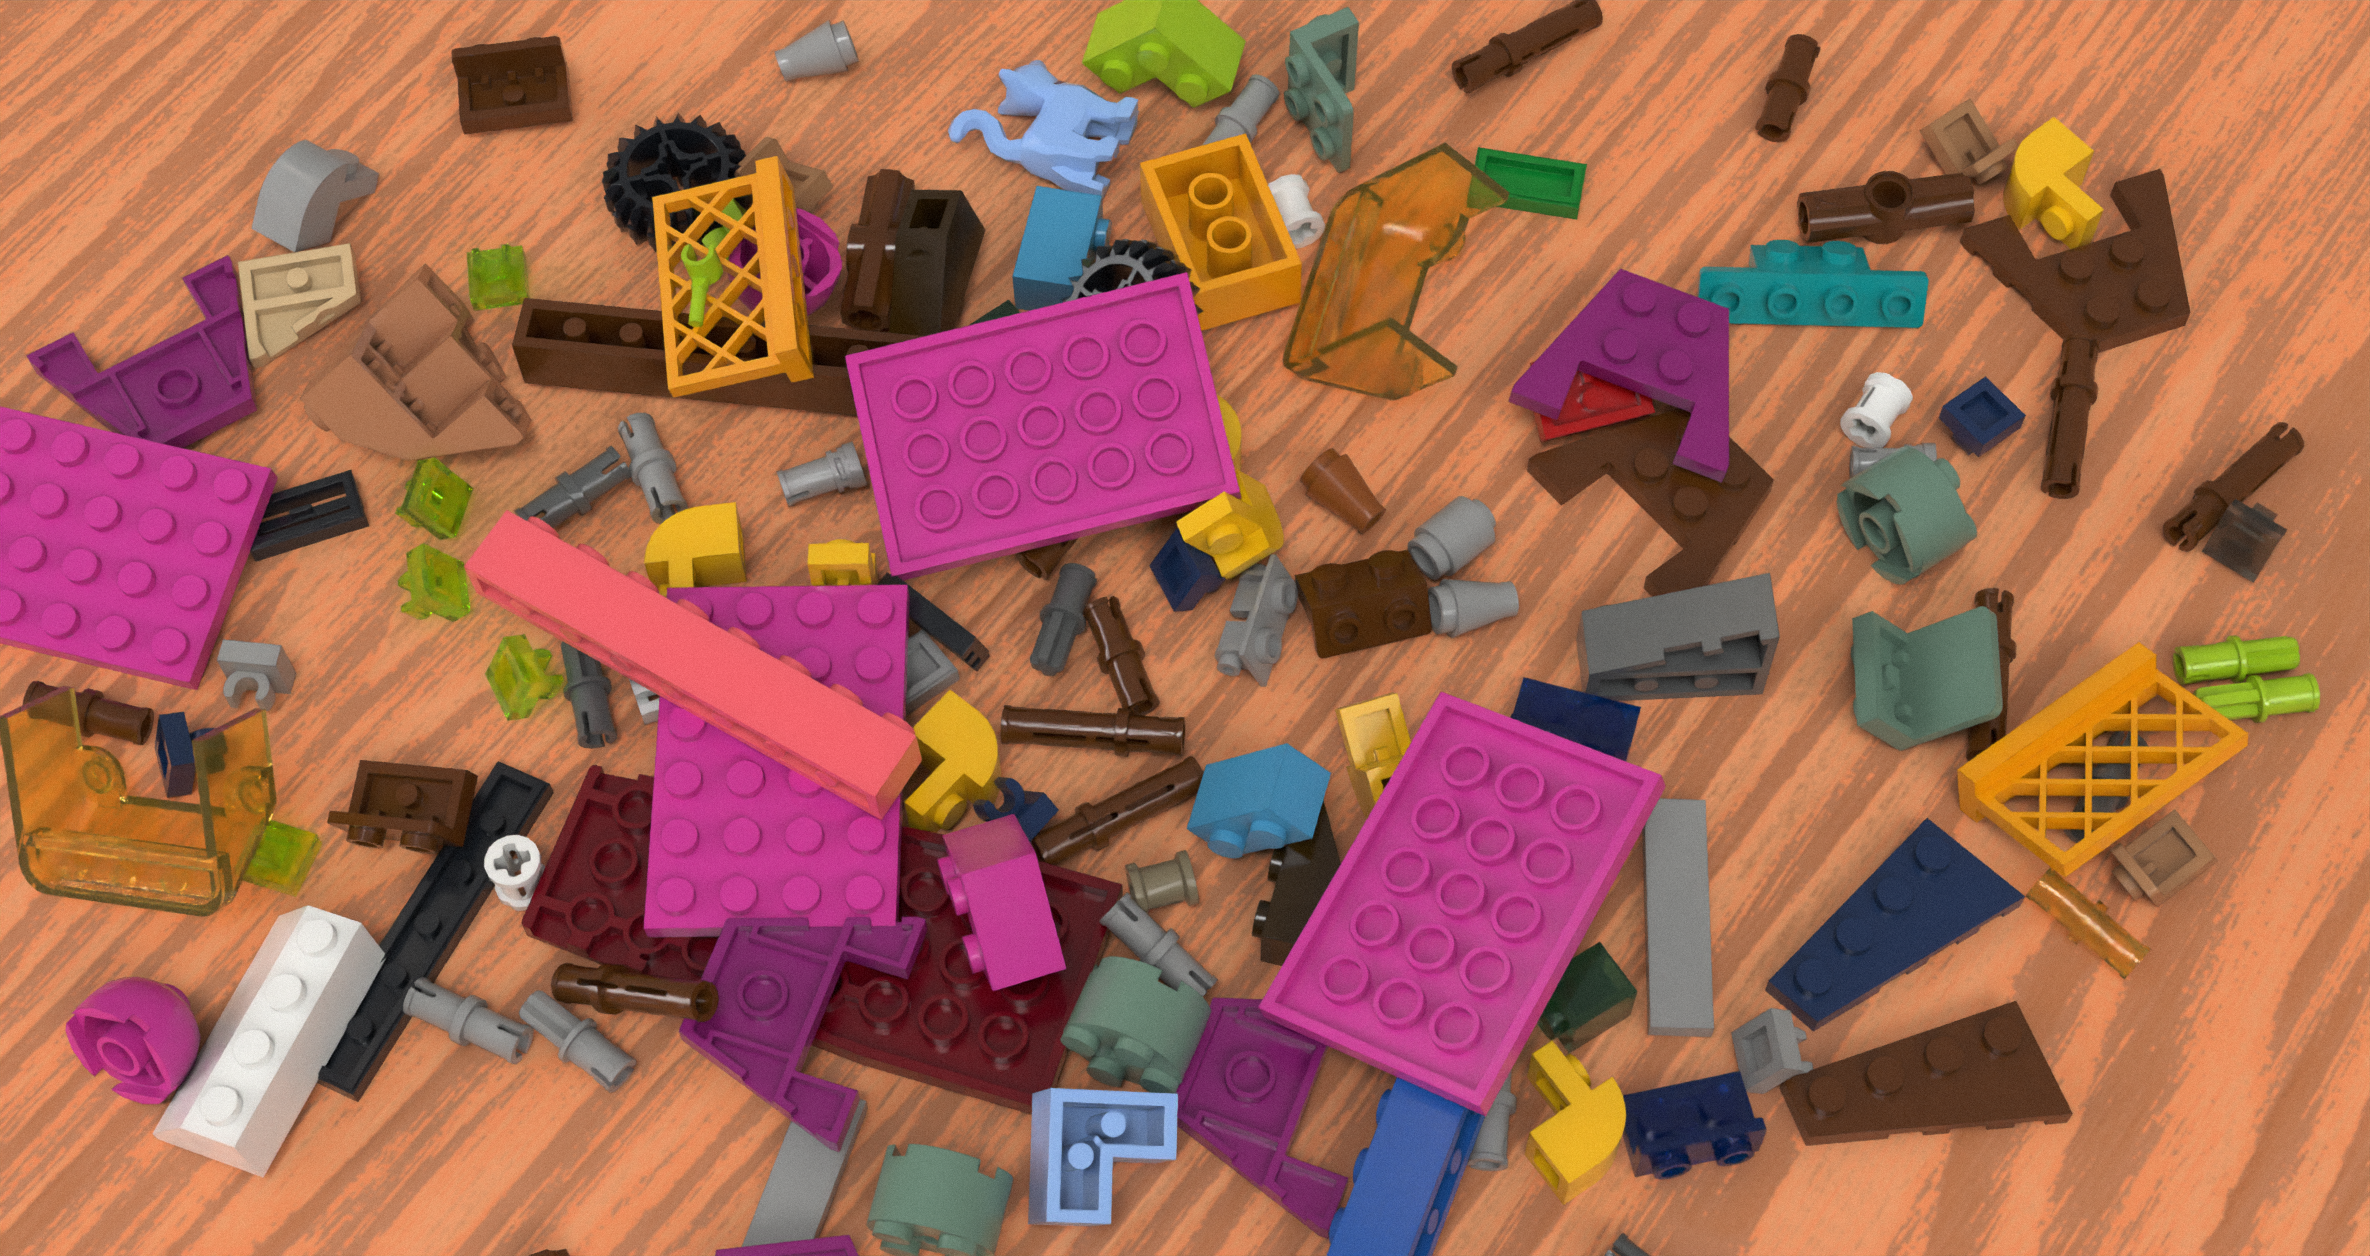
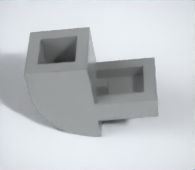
M306 139L299 141L288 148L268 172L259 193L251 229L293 252L331 242L340 202L375 193L379 173L359 163V158L348 151L340 149L325 150Z

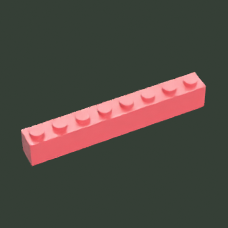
M506 510L464 565L477 594L880 820L883 819L922 761L915 731L900 717L888 712L884 713L881 717L863 707L861 699L844 686L832 684L828 688L812 679L808 669L795 659L785 655H781L779 659H776L761 651L757 641L744 631L735 627H730L728 631L723 630L709 622L707 614L695 604L685 599H679L677 603L660 595L658 588L641 574L629 571L627 575L618 572L609 567L606 558L598 551L585 544H579L575 548L559 539V534L549 524L537 517L530 516L526 521Z

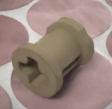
M1186 850L1176 852L1175 859L1141 868L1135 863L1125 865L1128 887L1132 896L1131 899L1147 914H1149L1150 909L1185 901L1189 906L1199 904L1196 880Z

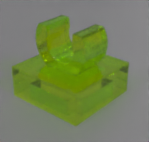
M503 244L501 248L480 251L479 248H473L471 252L467 253L469 298L474 311L521 305L524 298H529L527 260L522 245L511 247L509 244Z
M435 457L418 460L412 479L405 484L404 488L407 490L403 504L401 507H397L395 514L412 527H424L439 540L457 537L473 487Z
M425 543L406 553L408 571L402 574L397 581L399 587L411 592L412 600L401 606L402 613L418 620L426 619L434 613L454 622L471 612L464 562Z
M525 634L503 637L485 673L507 721L529 718L538 699L555 697L564 682L562 675L546 676L543 671L546 670L552 654L550 650L546 649L533 650Z
M261 817L234 870L242 881L296 897L322 846V842L316 833Z

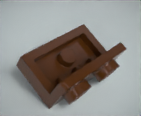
M533 37L520 41L477 44L472 47L456 48L451 51L452 63L458 79L459 115L464 135L573 121L569 68L559 37Z
M1408 549L1399 552L1393 550L1380 551L1368 559L1342 565L1336 563L1323 564L1311 572L1295 575L1298 598L1311 622L1315 651L1320 658L1427 635L1432 631L1427 582Z
M360 760L349 811H329L327 823L348 832L347 842L369 848H383L385 839L400 841L399 846L401 848L426 854H436L438 845L463 847L478 775L464 769Z

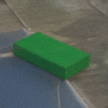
M1478 147L1468 202L1577 220L1587 164Z

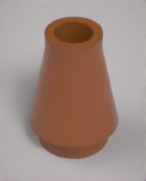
M1333 448L1328 449L1317 457L1300 478V482L1308 489L1306 496L1353 525L1361 534L1370 530L1386 511L1377 501L1347 454L1340 456Z

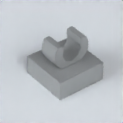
M223 639L217 662L227 678L224 683L223 693L231 708L239 707L241 696L246 690L257 691L255 700L261 711H269L275 702V693L291 694L296 672L282 645Z
M1770 1008L1731 1032L1743 1092L1764 1094L1793 1076L1813 1070L1812 1062L1801 1061L1798 1044L1807 1039L1806 1032L1798 1027H1794L1790 1010Z

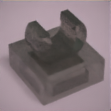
M2235 499L2226 509L2202 552L2254 583L2265 569L2288 530L2274 522L2278 514L2258 502L2253 508H2250Z

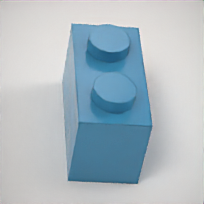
M1036 186L1012 276L1016 309L1030 311L1063 303L1061 301L1062 298L1072 295L1074 287L1068 277L1083 275L1081 259H1090L1091 257L1096 259L1097 246H1106L1110 243L1112 221L1110 219H1103L1102 196Z
M1288 743L1207 764L1187 830L1206 841L1208 848L1212 852L1227 858H1240L1243 854L1269 848L1279 849L1286 844L1312 839L1331 773Z

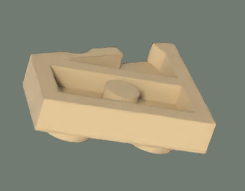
M350 243L238 262L248 355L254 368L264 367L361 303L355 252Z

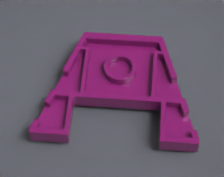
M227 255L182 278L205 320L100 373L96 372L74 332L26 356L36 374L110 431L184 448L257 411L238 275L230 257Z
M1620 268L1519 378L1512 388L1508 402L1557 420L1576 372L1587 373L1690 412V419L1672 464L1722 482L1729 467V309Z
M847 917L843 927H809L808 918H727L701 977V980L712 982L718 990L719 1002L714 1016L706 1022L684 1018L679 1029L681 1039L826 1147L840 1152L860 1102L858 1090L800 1073L844 963L849 961L908 979L928 930L926 919L902 917V922H896V926H871L870 917Z
M1213 997L1210 1003L1211 1014L1184 1078L1175 1093L1178 1094L1177 1126L1317 1235L1328 1239L1333 1217L1341 1206L1348 1187L1349 1178L1289 1157L1287 1154L1329 1046L1266 1019L1258 1008L1263 999Z

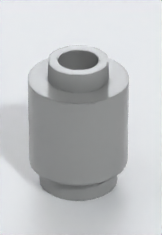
M1458 496L1420 525L1414 532L1415 538L1408 542L1407 547L1418 568L1429 578L1437 580L1443 575L1452 576L1495 542L1493 528L1496 526V521L1489 508L1483 502L1477 499L1471 501L1464 496Z

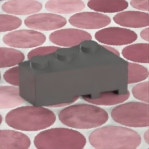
M1770 573L1613 605H1604L1582 611L1576 642L1583 702L1763 694L1780 638Z

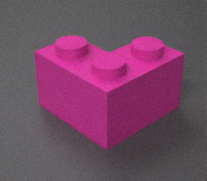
M1015 814L942 835L948 856L937 859L946 893L951 897L956 915L968 913L973 934L963 936L962 940L972 973L984 971L992 990L995 991L1066 969L1036 853Z

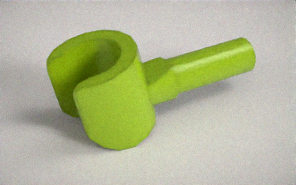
M712 243L709 244L707 256L697 261V256L691 244H687L681 252V259L692 281L688 324L693 327L703 326L706 295L709 291V285L717 282L723 274V266Z

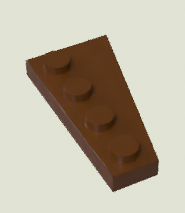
M2017 1001L1810 1070L1808 1073L1793 1076L1783 1082L1780 1087V1091L1806 1146L1888 1139L1890 1134L1921 1131L1923 1136L1947 1134L1951 1129L1986 1126V1130L2013 1128L2016 1123L2044 1121L2045 1125L2067 1123L2073 1114Z

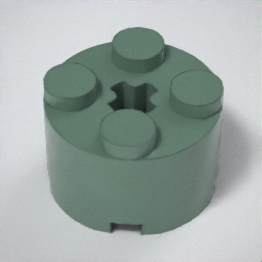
M1910 446L1896 449L1857 473L1841 485L1846 487V489L1837 494L1838 513L1851 542L1857 550L1867 545L1879 558L1878 561L1871 565L1872 568L1880 576L1895 584L1902 585L1916 578L1962 549L1967 543L1977 537L1976 525L1968 513H1966L1956 491L1960 487V478L1954 467L1944 458H1938L1933 462L1924 453Z
M1108 956L1102 958L1099 966L1095 964L1093 971L1089 974L1060 1041L1068 1049L1080 1054L1089 1061L1086 1069L1087 1073L1101 1083L1119 1087L1123 1080L1141 1085L1145 1090L1152 1093L1175 1094L1184 1078L1210 1017L1211 1008L1207 1001L1195 989L1183 981L1180 982L1177 991L1158 982L1163 971L1161 969L1134 959Z
M896 1144L889 1145L884 1156L866 1226L873 1231L872 1235L882 1240L880 1249L895 1256H918L920 1249L945 1254V1256H994L1014 1178L1007 1171L997 1167L994 1179L978 1173L981 1160L956 1151L928 1145L908 1144L905 1156H901Z

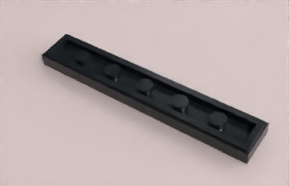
M499 761L496 763L473 799L463 847L446 845L442 847L379 945L385 953L381 962L384 959L385 961L354 1017L348 1023L347 1029L326 1067L322 1066L320 1069L318 1084L359 1102L412 1016L406 1015L403 1011V1004L408 990L412 987L419 992L422 991L415 987L414 983L420 977L430 979L432 983L435 982L495 887V884L490 880L484 868V857L489 847L496 840L505 836L520 835L526 837L554 793L549 783ZM513 850L509 852L512 858L516 854Z

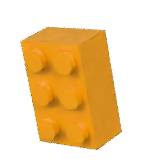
M1246 133L1140 163L1141 203L1159 247L1173 251L1174 254L1178 255V262L1184 263L1186 267L1192 269L1189 281L1200 288L1194 297V302L1203 310L1202 313L1198 314L1201 331L1301 303L1302 263Z

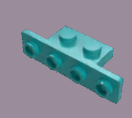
M1772 240L1766 245L1750 246L1749 267H1702L1699 271L1697 297L1728 308L1729 323L1919 328L1923 325L1929 279L1923 271L1870 270L1863 247H1856L1844 241H1829L1824 243L1823 246H1799L1797 243L1789 240Z

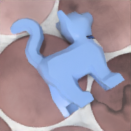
M1034 60L1028 65L1016 68L1014 71L1001 69L999 72V78L1006 87V98L999 104L998 113L1011 116H1037L1021 139L1008 140L1002 124L987 111L977 109L963 111L952 120L948 128L949 137L952 142L958 144L969 131H982L984 140L990 152L1005 161L1021 164L1031 174L1050 180L1064 190L1100 195L1103 201L1110 186V179L1099 174L1096 175L1099 162L1112 161L1113 157L1117 158L1119 144H1129L1137 127L1139 111L1138 99L1125 97L1117 103L1106 101L1084 85L1058 80L1047 70L1046 65L1041 60ZM1089 137H1100V138H1102V139H1100V140H1092V139H1088V138H1089Z

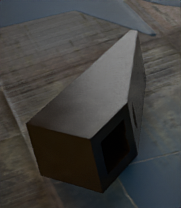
M911 189L896 234L889 333L928 336L954 329L985 233V228L962 190Z
M1324 799L1313 838L1290 843L1286 847L1283 846L1273 851L1268 871V881L1274 882L1276 885L1271 902L1260 900L1252 928V936L1261 938L1262 962L1279 966L1283 965L1341 865Z

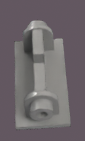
M1276 554L1270 555L1267 566L1254 564L1249 570L1241 573L1230 612L1234 617L1247 618L1246 622L1226 621L1214 655L1218 661L1217 669L1221 673L1228 676H1238L1241 669L1249 670L1261 687H1266L1272 666L1280 658L1282 650L1281 638L1288 616L1294 611L1298 598L1296 583Z

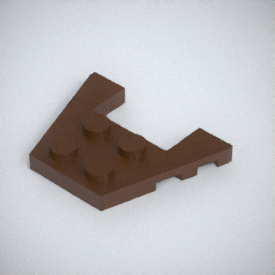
M2161 169L2121 180L2114 184L2110 196L2131 231L2041 259H2035L2011 216L2007 215L1965 228L1960 243L1972 256L1979 253L1995 268L1993 276L2005 287L2015 286L2034 304L2032 311L2062 339L2073 333L2089 334L2092 336V340H2099L2100 350L2098 353L2186 325L2191 312L2165 178Z
M1680 408L1535 454L1528 461L1527 472L1561 506L1599 478L1608 474L1683 548L1682 551L1646 576L1644 589L1652 597L1709 585L1732 545H1736L1771 492L1774 481L1730 437L1729 467L1722 482L1672 464L1691 416L1690 412Z

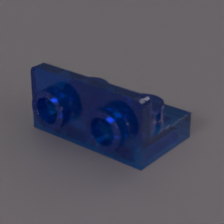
M1523 677L1515 709L1510 718L1627 762L1641 707Z
M1740 1071L1623 1095L1626 1121L1622 1136L1635 1177L1654 1174V1178L1664 1180L1681 1176L1692 1169V1165L1714 1160H1716L1719 1166H1732L1751 1159L1755 1155L1754 1152L1759 1151L1767 1132L1764 1119L1762 1117H1754Z

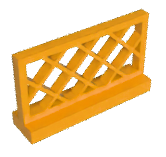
M778 156L755 161L756 173L652 197L668 390L673 398L781 373H786L791 383L814 378L794 187ZM752 194L753 204L739 221L722 212L733 198ZM694 208L701 212L684 234L670 226L669 213ZM716 221L730 229V232L715 250L723 266V271L734 276L735 279L718 299L709 294L706 295L705 305L709 307V310L704 314L703 326L694 327L691 330L679 323L678 316L691 301L692 281L691 279L685 281L675 275L674 268L681 261V252L687 244L692 245L696 255L701 258L707 256L709 249L697 243V241L709 226ZM754 225L756 227V232L752 230ZM745 238L757 245L758 251L742 269L726 260V258ZM759 272L761 280L756 277ZM749 285L762 293V300L750 315L746 317L732 309L731 306ZM722 316H725L740 325V327L721 348L705 337ZM764 320H765V328H764L763 326H761V324H762V322H763ZM752 334L767 342L768 357L744 362L735 356ZM680 336H682V337L684 338L681 343H680ZM697 346L715 356L703 371L683 375L682 364Z
M2138 642L1958 768L1959 807L1963 813L1976 823L1987 817L2065 878L2248 746V732L2157 669V654ZM2158 694L2176 707V714H2138V708ZM2106 731H2131V746H2093V740ZM2138 731H2176V747L2138 746ZM2183 731H2210L2221 740L2211 747H2183ZM2061 763H2085V779H2048V772ZM2093 763L2131 764V779H2093ZM2138 764H2176V772L2165 780L2138 779ZM2014 796H2039V812H2012L2003 804ZM2047 796H2085V812H2047ZM2092 796L2131 797V805L2119 813L2092 812ZM2046 829L2084 830V838L2064 852L2046 838Z

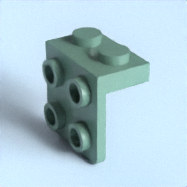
M1349 7L1330 15L1317 16L1308 24L1290 31L1289 56L1285 58V66L1288 73V90L1284 92L1286 107L1295 121L1302 120L1310 131L1311 142L1319 158L1323 161L1329 159L1338 173L1350 168L1354 116L1352 104L1346 93L1355 89L1359 21Z
M1977 607L1910 633H1906L1873 611L1852 618L1853 645L1851 647V658L1855 668L1856 690L1853 710L1857 719V726L1902 751L1995 719L2001 713L2003 700L1997 616L1987 607Z

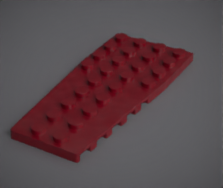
M592 765L585 776L521 923L527 936L601 965L606 963L623 965L631 973L660 975L693 981L701 980L719 936L648 937L644 930L654 777L639 774L637 780L604 774L602 766ZM902 826L899 922H902V917H920L926 919L928 928L909 978H901L846 961L812 1046L867 1067L1032 1115V1093L1055 1088L1069 1050L1061 1043L1060 1039L1089 974L1093 971L1095 964L1099 965L1110 930L1099 921L1122 898V884L1038 861L1066 969L993 991L984 971L972 973L962 940L963 936L973 934L968 913L956 915L951 897L947 895L942 881L937 859L948 856L942 837L945 834Z

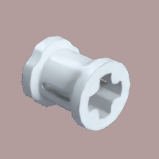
M1295 174L1285 175L1269 183L1268 186L1295 249L1303 248L1319 239L1324 233L1326 225L1321 214L1313 211L1307 198L1310 189L1306 181L1302 179V176Z
M1876 372L1870 374L1865 381V385L1862 388L1863 395L1857 405L1848 408L1840 419V426L1845 435L1857 445L1865 448H1883L1891 438V425L1898 415L1904 414L1908 410L1913 400V395L1904 382L1890 374Z
M509 835L496 840L489 847L484 857V868L490 880L495 884V891L500 902L516 911L527 910L545 869V866L541 863V855L536 844L527 837ZM511 850L515 851L518 858L512 859L509 852ZM521 870L522 874L515 876L514 872ZM524 887L526 895L522 896L518 888Z

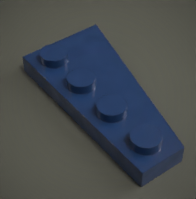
M1926 818L1768 981L1765 991L1814 1032L1878 993L1885 984L1904 973L1906 975L1926 964L1933 955L1953 943L1958 945L1976 934L1981 926L2000 915L2004 917L2019 908L2025 896L1931 820Z

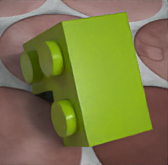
M1124 0L1097 14L1082 64L1119 94L1153 78H1158L1175 92L1179 98L1195 108L1231 92L1246 40L1198 0Z

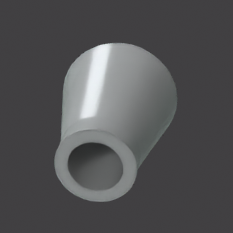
M828 20L787 47L775 51L777 62L786 82L797 78L848 71V65L859 62L844 20L835 24H831L830 20Z
M1443 579L1439 586L1428 589L1432 630L1436 634L1447 633L1451 638L1502 618L1516 616L1519 609L1517 590L1511 581L1495 583Z

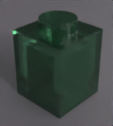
M1598 942L1571 959L1537 1024L1549 1039L1554 1040L1558 1038L1570 1054L1631 1016L1637 990L1601 942Z

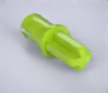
M2233 635L2228 636L2225 642H2218L2216 644L2175 647L2176 653H2173L2174 673L2178 683L2181 685L2230 678L2234 683L2244 682L2246 675L2292 670L2300 664L2298 642L2295 638L2287 636L2241 641L2240 637Z
M2311 673L2262 680L2260 676L2252 675L2248 676L2244 683L2201 687L2193 693V695L2229 720L2251 718L2254 723L2265 722L2270 715L2303 711L2315 712L2320 705L2319 685L2315 676Z

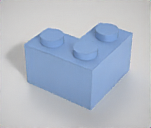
M1049 1088L1032 1093L1028 1224L1089 1227L1111 1224L1113 1162L1156 1164L1176 1160L1178 1094Z

